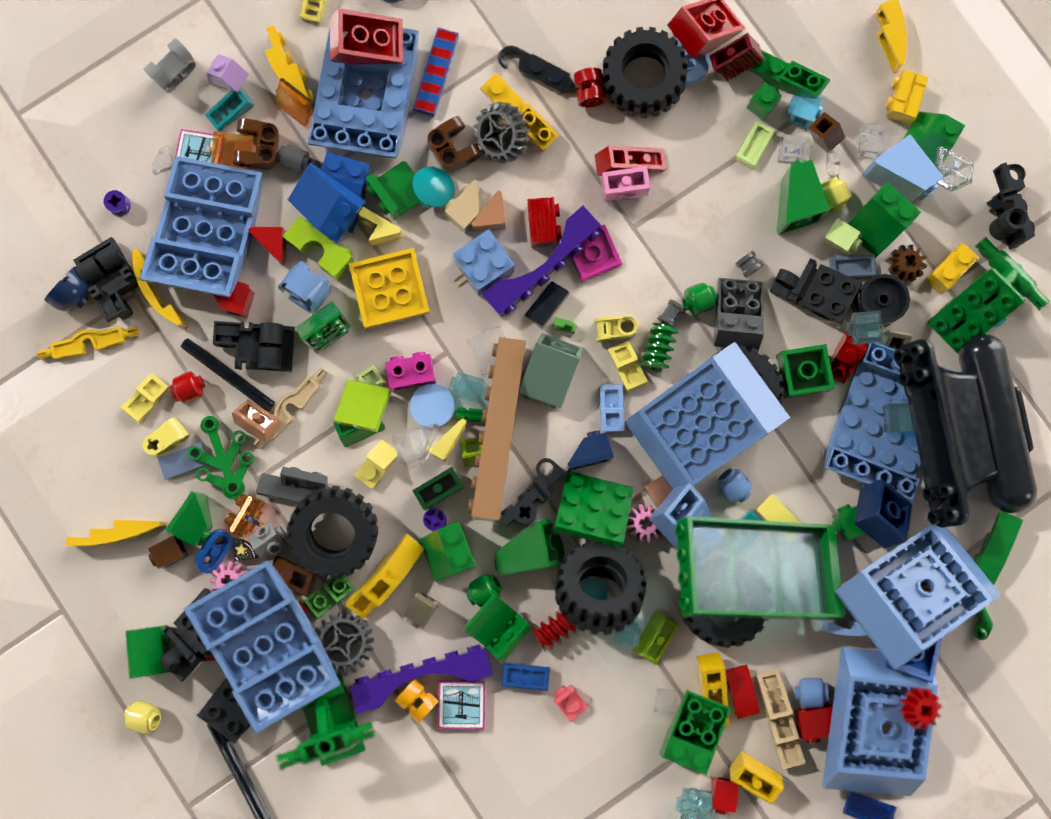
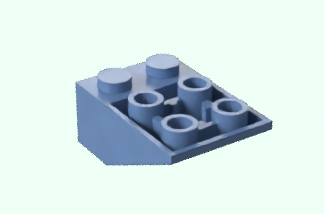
M690 483L675 487L649 519L670 543L678 549V538L675 534L678 520L687 516L712 518L705 499ZM693 528L695 568L698 567L720 538L717 529Z

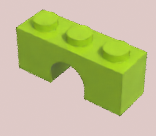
M300 216L282 236L287 243L303 255L311 247L320 246L324 248L323 257L317 264L337 282L350 268L349 263L355 262L351 256L352 252L344 245L339 247L333 240L318 231L307 219L304 220Z

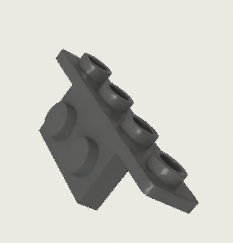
M283 466L280 477L266 473L261 475L256 494L299 504L312 491L317 492L319 488L325 486L327 489L331 488L328 487V476L322 473H311L302 471L297 467L288 468Z

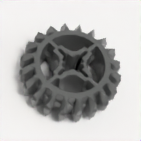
M496 102L480 111L481 115L476 117L479 123L473 126L477 129V133L473 136L478 137V141L475 144L481 146L480 151L486 153V159H492V162H500L502 164L508 163V161L512 162L517 157H521L523 155L522 151L528 148L525 142H529L531 139L526 136V133H529L531 130L526 129L525 125L529 121L522 119L525 113L518 112L519 107L512 106L508 102Z
M338 612L337 620L331 614L329 615L331 620L329 624L324 619L321 621L323 626H325L324 629L320 627L315 628L320 633L318 638L324 647L325 638L333 629L335 639L324 649L327 655L337 652L342 653L347 661L336 662L329 658L332 666L335 667L336 675L339 674L340 669H343L344 676H347V668L350 667L353 673H356L357 669L354 665L358 663L361 668H364L365 665L361 661L362 658L368 661L371 659L366 654V651H374V647L367 645L375 642L373 637L367 638L372 633V629L363 630L368 623L363 621L361 624H358L360 621L359 615L352 621L351 612L347 613L346 619H343L342 612ZM339 626H351L358 633L345 635ZM339 633L345 641L347 639L349 640V642L346 643V649L348 654H346L345 650L342 649L341 646L337 648V645L340 644V638L338 636ZM362 639L360 652L353 658L351 647L358 643V640Z

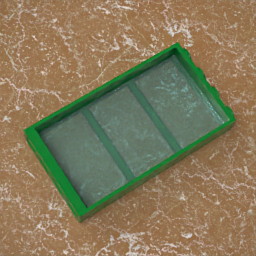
M691 516L677 521L675 527V534L678 538L676 555L679 561L678 583L681 589L679 605L682 609V617L825 621L844 618L843 602L835 593L841 587L835 525Z

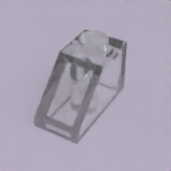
M942 146L938 147L935 167L942 174L943 178L937 184L951 192L971 184L974 163Z

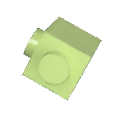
M837 218L826 234L825 240L830 245L850 255L852 251L856 252L860 247L862 236L860 231Z

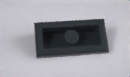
M551 281L524 316L543 329L569 296L570 292Z

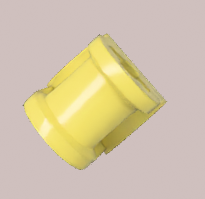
M632 316L599 317L594 319V323L597 324L598 337L596 342L598 343L631 339L637 333L638 324ZM622 324H632L633 331L629 333L624 332L621 329Z
M173 417L144 439L142 443L143 449L147 454L161 457L187 440L189 434L179 420ZM154 442H158V444H157L158 449H157V450H154V449H153V448H154V444H153Z

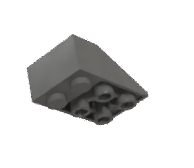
M718 278L714 346L726 348L736 342L738 346H745L747 350L754 348L759 351L764 336L763 282Z

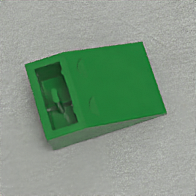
M332 301L296 326V329L305 344L314 352H321L330 346L329 342L337 337L339 339L346 335L351 325Z
M686 690L659 752L661 757L707 775L731 707Z

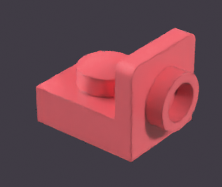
M571 684L568 687L563 685L554 692L556 697L553 698V702L561 709L570 722L588 708V705Z

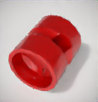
M590 67L575 72V87L579 89L576 93L578 105L582 108H592L606 102L605 89L602 87L604 83L602 70Z

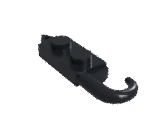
M513 45L506 46L499 52L498 63L502 68H508L504 63V56L506 54H513L520 58L519 72L526 78L558 95L561 93H577L578 89L570 78V73L535 54H530Z

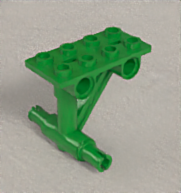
M984 237L975 248L989 260L988 265L991 269L981 274L967 289L955 299H951L927 322L958 354L964 341L972 336L988 332L1025 302L1024 297L1038 311L1050 302L1036 288V282L1023 270V267L1016 263L1005 251H999L987 237Z
M341 671L337 675L340 685L300 707L304 711L311 734L309 735V740L300 743L297 749L276 756L277 763L281 762L278 765L280 770L299 763L307 765L320 761L322 766L365 751L366 748L363 741L375 737L374 730H371L373 728L371 722L358 726Z

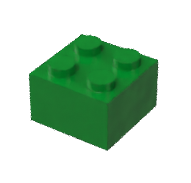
M827 344L785 350L776 355L779 374L783 378L781 385L784 388V399L826 393L835 389Z

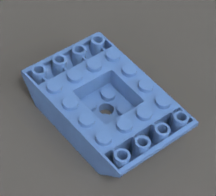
M329 28L308 145L397 158L403 143L416 71L419 30L403 28L402 64L350 65L330 62ZM369 90L372 92V96L369 99H362L360 97L361 93Z
M932 524L859 572L835 591L894 671L1001 596L1000 592L947 527L939 528ZM921 582H926L930 585V593H926L921 589Z
M841 646L822 788L911 796L926 780L933 726L929 724L928 730L922 728L915 729L910 724L904 722L902 719L904 714L898 710L904 705L900 699H906L905 691L912 692L913 687L927 688L937 695L938 683L936 677L934 676L933 683H929L885 667L886 659L878 650ZM889 721L890 729L883 733L882 725Z

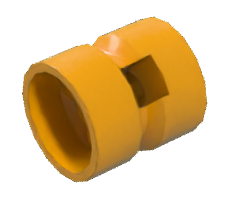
M414 679L395 699V702L403 710L408 709L409 716L416 723H419L437 704L438 700L430 692L425 693L424 686ZM420 697L423 703L417 708L413 703Z

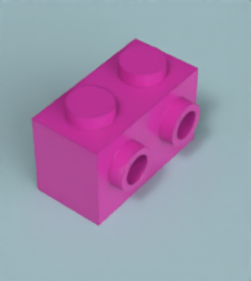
M426 352L413 353L410 358L395 356L390 358L389 362H385L389 387L392 392L436 383L432 357L430 354H426Z

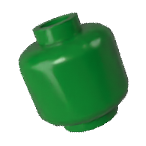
M703 282L686 288L682 298L683 307L694 315L710 311L714 308L715 302H717L714 288Z
M482 574L469 583L467 598L472 605H477L481 608L492 595L500 598L502 586L494 575Z

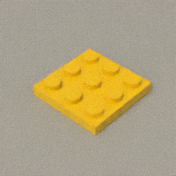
M414 248L349 263L365 329L430 313Z

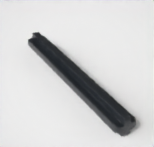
M189 338L183 341L181 348L264 410L269 412L273 408L275 402Z
M207 724L255 819H271L232 742Z

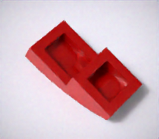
M747 664L726 669L728 689L732 696L737 718L741 719L759 714V705Z

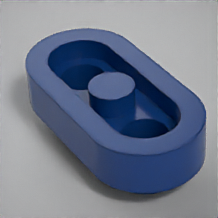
M217 529L211 532L197 553L195 564L201 572L212 573L213 570H217L233 543L232 537L227 531ZM218 537H222L220 543L215 542ZM205 557H210L208 562L203 563Z

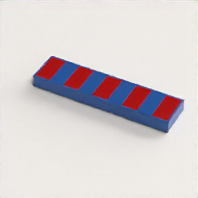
M437 28L413 107L414 111L435 117L459 33Z

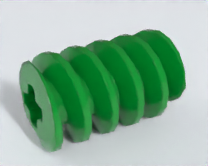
M652 323L655 326L650 329V333L653 336H648L647 339L651 344L645 346V350L649 353L643 354V359L646 361L641 362L640 366L650 371L662 373V369H669V365L664 363V360L672 359L666 353L674 351V348L669 346V343H676L677 341L671 335L679 334V331L669 325Z

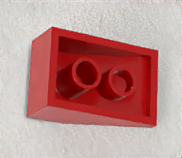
M701 0L682 6L667 24L673 36L681 42L686 52L693 59L709 53L745 29V26L724 0Z
M338 8L330 17V62L350 65L402 64L403 19Z

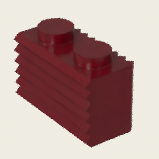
M749 33L709 56L713 70L726 82L729 79L732 80L733 77L740 76L741 73L748 71V68L751 69L752 66H756L760 61H764L759 43Z

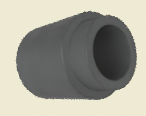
M281 145L276 157L277 162H280L281 166L300 173L304 172L312 160L309 157L308 151L291 145Z

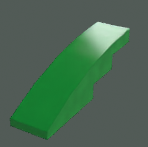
M998 511L991 532L986 534L979 554H975L974 562L993 585H995L1023 523L1022 519L1003 511Z

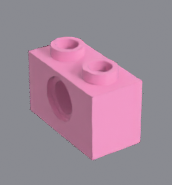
M647 166L603 172L601 185L604 202L648 196L650 182Z

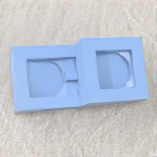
M622 384L600 385L602 432L624 431Z
M848 620L846 628L823 621L821 627L823 631L838 635H867L858 622Z

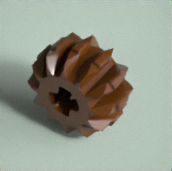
M910 244L907 248L901 245L898 247V250L894 249L891 252L892 257L887 262L892 266L888 268V271H895L893 276H901L903 283L907 279L910 282H914L916 277L920 278L923 276L922 270L927 268V264L922 261L927 256H920L921 248L914 251L913 244Z

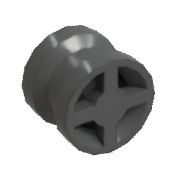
M754 251L749 252L735 263L738 268L743 270L745 278L751 276L764 266L761 261L756 259Z

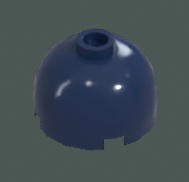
M74 266L66 273L67 277L60 280L44 299V301L57 310L65 312L71 311L76 307L81 309L89 300L86 297L89 292L88 284L81 280Z

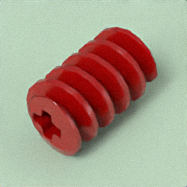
M559 611L555 612L556 620L548 616V625L543 621L540 622L541 630L533 626V633L545 652V646L551 650L554 649L553 641L559 645L562 643L561 635L569 639V630L574 634L577 633V624L571 625L566 621L567 615L562 616Z

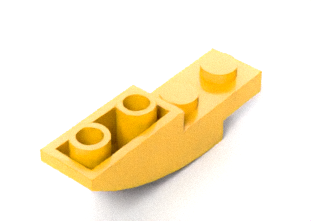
M275 25L267 27L266 29L273 48L265 50V53L273 71L289 95L309 112L313 111L311 103L315 102L311 89H306L305 82H308L304 69L300 70L297 63L292 62L289 52L284 51L283 46L286 45L283 33H278Z
M497 73L480 88L481 92L493 104L496 102H508L512 106L519 107L518 112L525 113L522 119L529 121L525 126L526 129L531 130L529 133H526V136L540 150L544 151L559 136L529 103L526 104Z
M406 534L376 565V571L346 601V607L362 619L376 606L380 607L413 567L423 552L424 547L410 535Z

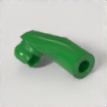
M986 607L976 613L978 622L973 633L974 637L980 641L987 639L993 628V622Z

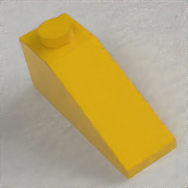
M720 653L697 655L701 696L728 706L726 672ZM729 715L724 727L729 726Z

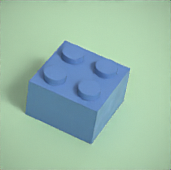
M489 229L452 254L454 263L478 296L490 288L497 280L504 279L515 272L514 263Z

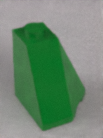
M549 519L535 521L494 553V565L499 576L562 564V560L565 557L563 542L559 534L554 535L551 531L553 525Z

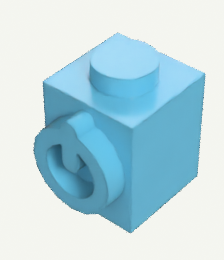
M793 95L786 114L790 115L788 122L808 129L814 122V119H818L823 107L819 106L822 97L813 99Z

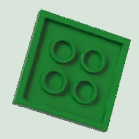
M568 471L554 531L622 548L634 487Z

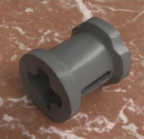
M669 300L667 308L662 315L657 317V320L662 324L675 328L676 321L681 314H684L686 309L678 302Z

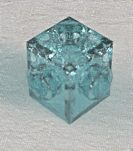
M683 788L681 797H677L676 812H680V819H710L712 814L711 791Z

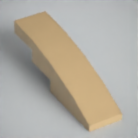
M779 669L756 674L764 710L782 771L805 765L806 763L798 741L799 736L792 717L793 712Z

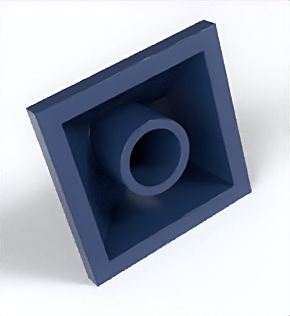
M600 430L586 433L587 437L583 438L566 466L567 471L611 461L614 455L607 434H600Z

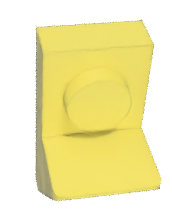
M362 207L359 212L362 220L361 223L371 230L375 228L368 240L371 246L397 240L404 235L401 228L365 207Z
M381 440L366 455L367 459L354 476L371 489H374L400 453Z

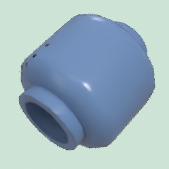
M730 468L719 476L718 489L729 502H743L749 498L752 483L740 469L733 470Z
M802 678L799 681V686H794L795 701H800L804 709L823 708L825 702H829L828 683H824L821 678Z

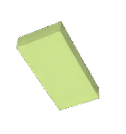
M756 120L734 160L754 170L776 130Z

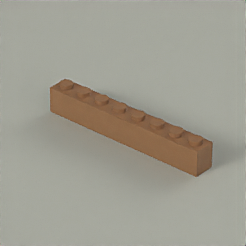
M499 337L498 344H493L492 357H496L495 365H490L488 378L493 380L492 386L487 387L485 400L489 401L488 409H483L482 422L486 423L485 431H480L478 445H482L481 454H476L475 467H478L479 470L478 477L473 476L471 490H475L474 499H469L468 513H472L471 519L499 523L526 345L524 340Z

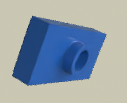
M504 662L501 686L548 691L550 667Z

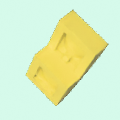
M629 340L608 349L627 393L648 385V381L638 363V358Z
M151 373L136 387L137 392L121 406V409L139 424L165 395L169 386Z
M773 494L756 509V512L765 521L800 523ZM777 533L787 544L798 535L795 533Z

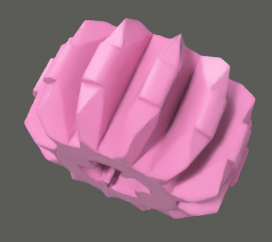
M640 504L638 505L640 513L634 508L630 510L635 517L628 516V521L633 522V525H627L626 529L634 528V531L630 534L631 538L639 534L638 542H642L645 535L647 543H650L652 540L650 534L656 539L660 537L655 531L659 529L649 519L653 514L651 513L652 505L649 504L645 512L644 506ZM646 517L649 519L647 522L651 524L650 527H646L643 530L641 528L642 525H639V521L644 520Z
M228 562L227 566L224 563L220 564V571L213 570L212 572L217 576V578L210 579V583H216V586L211 589L212 592L228 584L226 583L227 578L236 579L248 571L241 572L242 564H238L236 567L234 562Z

